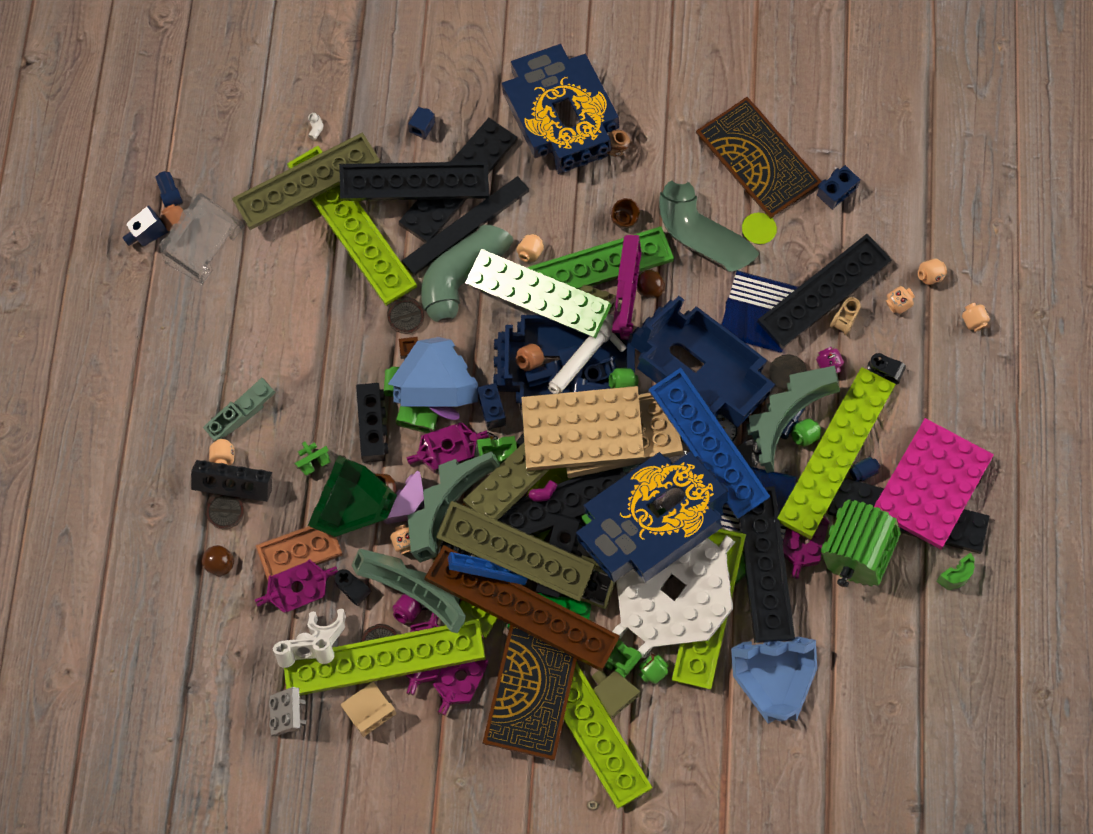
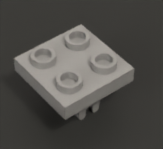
M291 687L270 695L269 726L271 736H279L299 729L302 725H306V720L300 719L301 705H306V701L299 699V688Z

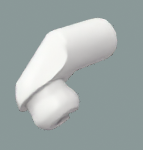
M311 113L308 116V120L312 130L308 137L316 140L324 125L319 115Z

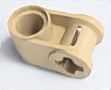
M853 297L846 299L839 312L834 316L830 327H835L844 332V335H847L861 307L859 300ZM852 306L855 308V311H849L847 307Z

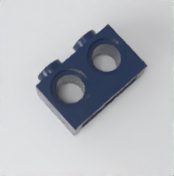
M844 165L841 169L837 168L834 170L828 180L824 179L818 185L817 196L833 210L858 188L861 179Z
M496 383L477 387L478 398L487 430L506 426V417Z

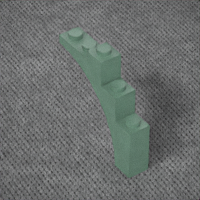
M835 366L789 375L790 383H787L788 392L769 395L770 403H767L768 412L749 416L750 423L746 424L748 435H752L754 442L757 441L758 450L762 451V454L759 455L760 465L765 467L767 473L774 472L776 445L789 421L810 403L824 396L840 392Z
M493 452L483 454L463 463H459L454 459L438 465L440 484L423 490L425 509L407 515L411 553L420 563L437 557L438 538L436 537L451 501L456 502L476 481L500 467V462Z
M358 549L351 565L356 575L378 581L403 592L437 615L450 632H459L461 626L464 625L466 617L459 606L460 598L425 581L427 573L406 568L401 558Z

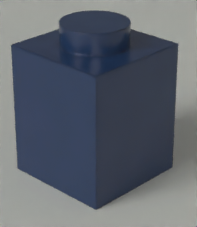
M418 106L408 123L409 132L426 139L435 124V114L430 109H423Z

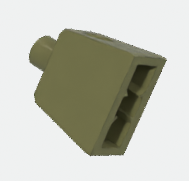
M599 670L592 675V678L598 683L594 688V692L611 720L640 695V691L616 671L608 677L603 671Z

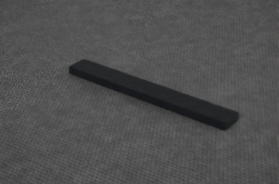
M518 176L489 196V199L482 201L404 258L402 263L415 276L434 262L440 255L527 194L529 188Z

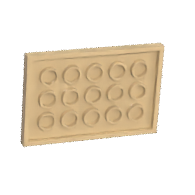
M638 386L522 397L527 471L644 460Z
M651 393L640 394L638 396L644 460L566 467L568 478L644 463L658 452L668 458L684 455L680 435Z

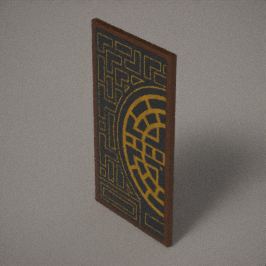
M748 97L696 131V134L770 219L815 189L822 182Z
M510 625L482 744L555 761L577 659Z

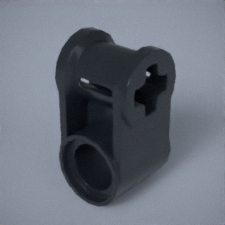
M875 353L867 364V370L896 385L900 383L906 369V365L903 362L894 360L881 353Z
M346 569L339 570L335 575L338 589L356 606H359L372 592L364 582ZM341 578H343V579H346V578H347V579H348V582L346 583L345 581H343V582L341 583Z

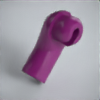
M549 481L544 489H532L529 492V498L535 502L547 501L555 491L557 484Z

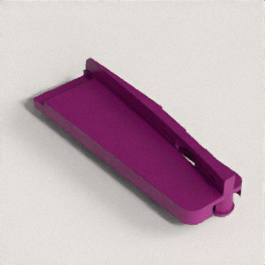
M626 235L623 240L612 333H620L622 340H629L630 333H633L632 329L634 327L632 317L642 254L639 235ZM619 300H622L621 311H618Z

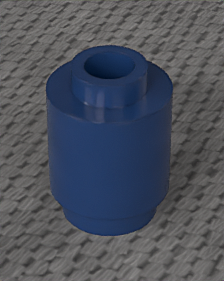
M869 456L853 464V467L850 468V474L854 481L863 482L878 474L880 465L875 458L872 459Z

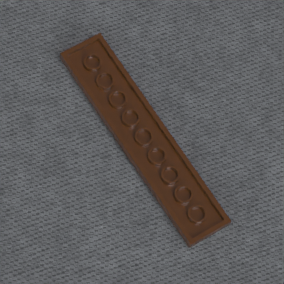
M443 545L427 572L425 581L602 672L620 635L520 584L449 570V553L458 552Z

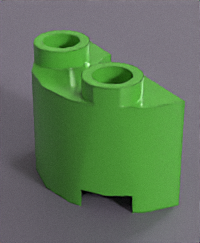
M515 436L501 437L497 440H491L490 438L477 439L479 456L493 452L500 465L517 449Z
M969 553L962 558L956 566L957 569L950 567L943 572L936 582L947 590L964 586L974 573L975 559L972 554Z
M618 640L604 667L609 671L614 669L625 678L639 662L642 655L636 649L629 648L622 641Z

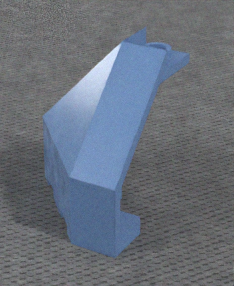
M435 337L416 342L388 385L394 386V402L400 403L401 406L457 407L478 402V383L474 377L469 375L467 371L468 366L462 356H458L454 350L455 345L453 341Z
M795 637L792 641H769L757 645H752V642L749 641L742 642L731 648L733 677L766 722L769 724L774 720L786 721L788 719L797 721L817 671L816 640Z

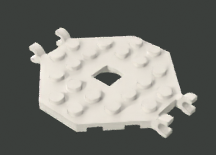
M726 536L720 547H718L707 538L646 583L634 569L617 580L621 623L612 632L620 635L621 639L629 628L644 640L645 643L637 650L641 653L642 658H646L653 647L709 641L733 610L727 552L734 545L735 541ZM672 574L687 585L675 601L661 591V587Z

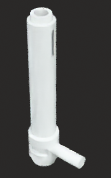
M608 314L596 339L589 336L550 381L548 387L550 392L553 394L561 393L599 347L609 339L621 352L627 348L615 333H612L613 315Z

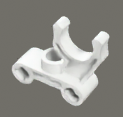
M344 609L337 610V620L328 626L317 625L318 618L316 612H310L307 625L311 634L301 633L297 636L296 640L280 641L274 645L273 652L278 665L282 668L292 666L295 660L317 658V661L321 664L330 663L335 657L332 645L345 629L346 615Z

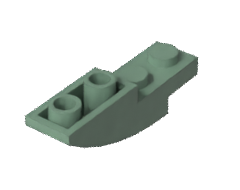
M260 378L234 403L230 402L203 427L204 430L214 441L222 439L257 414L264 407L263 404L276 392L264 378Z

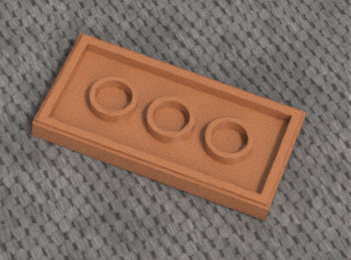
M309 526L255 545L267 580L270 575L273 576L307 562L309 559L316 565L343 556L337 537Z

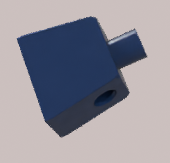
M147 206L126 224L130 232L122 238L128 246L137 240L142 246H146L169 231L156 212L150 206Z

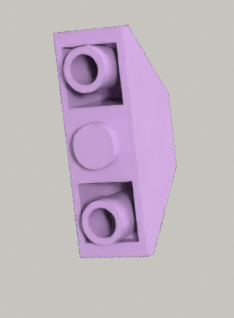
M416 471L414 475L411 474L407 478L406 486L403 490L397 491V497L388 518L383 520L384 523L391 524L408 521L407 515L422 510L425 506L419 471Z

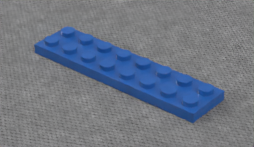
M679 368L648 389L690 452L702 460L707 470H712L719 483L725 484L728 489V501L726 504L737 519L770 498L766 489L682 368Z

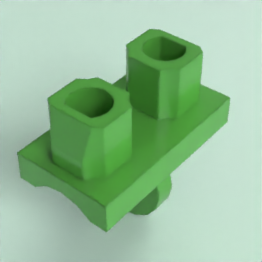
M304 441L302 442L303 449L299 450L298 454L301 457L307 453L308 456L294 464L306 476L315 471L310 462L311 460L317 458L321 467L331 462L327 453L329 450L325 446L312 453L311 450L317 448L315 442L308 446Z

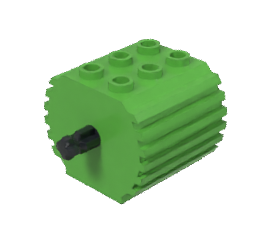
M847 500L844 502L843 507H840L837 511L836 523L830 527V537L827 542H824L821 553L823 554L827 569L833 574L842 577V579L837 580V584L841 587H848L849 582L847 580L854 581L857 584L861 583L862 585L879 586L901 535L897 518L892 517L888 512L882 511L878 507H873L871 504L867 505L865 502L860 503L856 500Z

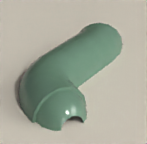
M672 180L665 185L663 192H660V215L664 226L670 235L683 246L723 266L727 271L741 269L754 261L759 255L755 247L741 235L701 215L697 211V196H695V190L689 182L677 184Z
M482 225L476 232L440 255L426 271L421 286L422 305L428 316L436 322L443 318L453 319L458 313V304H461L458 289L466 282L481 249L501 257L510 248L514 241L513 237L505 230L496 226Z

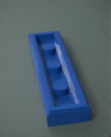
M454 552L449 553V570L525 585L527 582L526 577L486 559Z

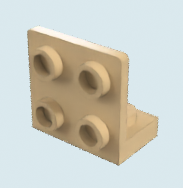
M374 682L341 703V707L362 737H365L396 715L395 708L391 703H388Z

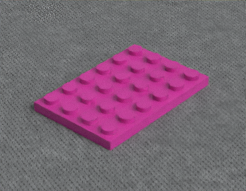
M925 418L874 507H878L882 511L888 512L892 517L897 518L900 528L942 549L994 454Z

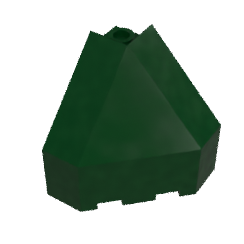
M338 456L320 499L314 508L308 526L334 537L387 519L397 495L366 466Z

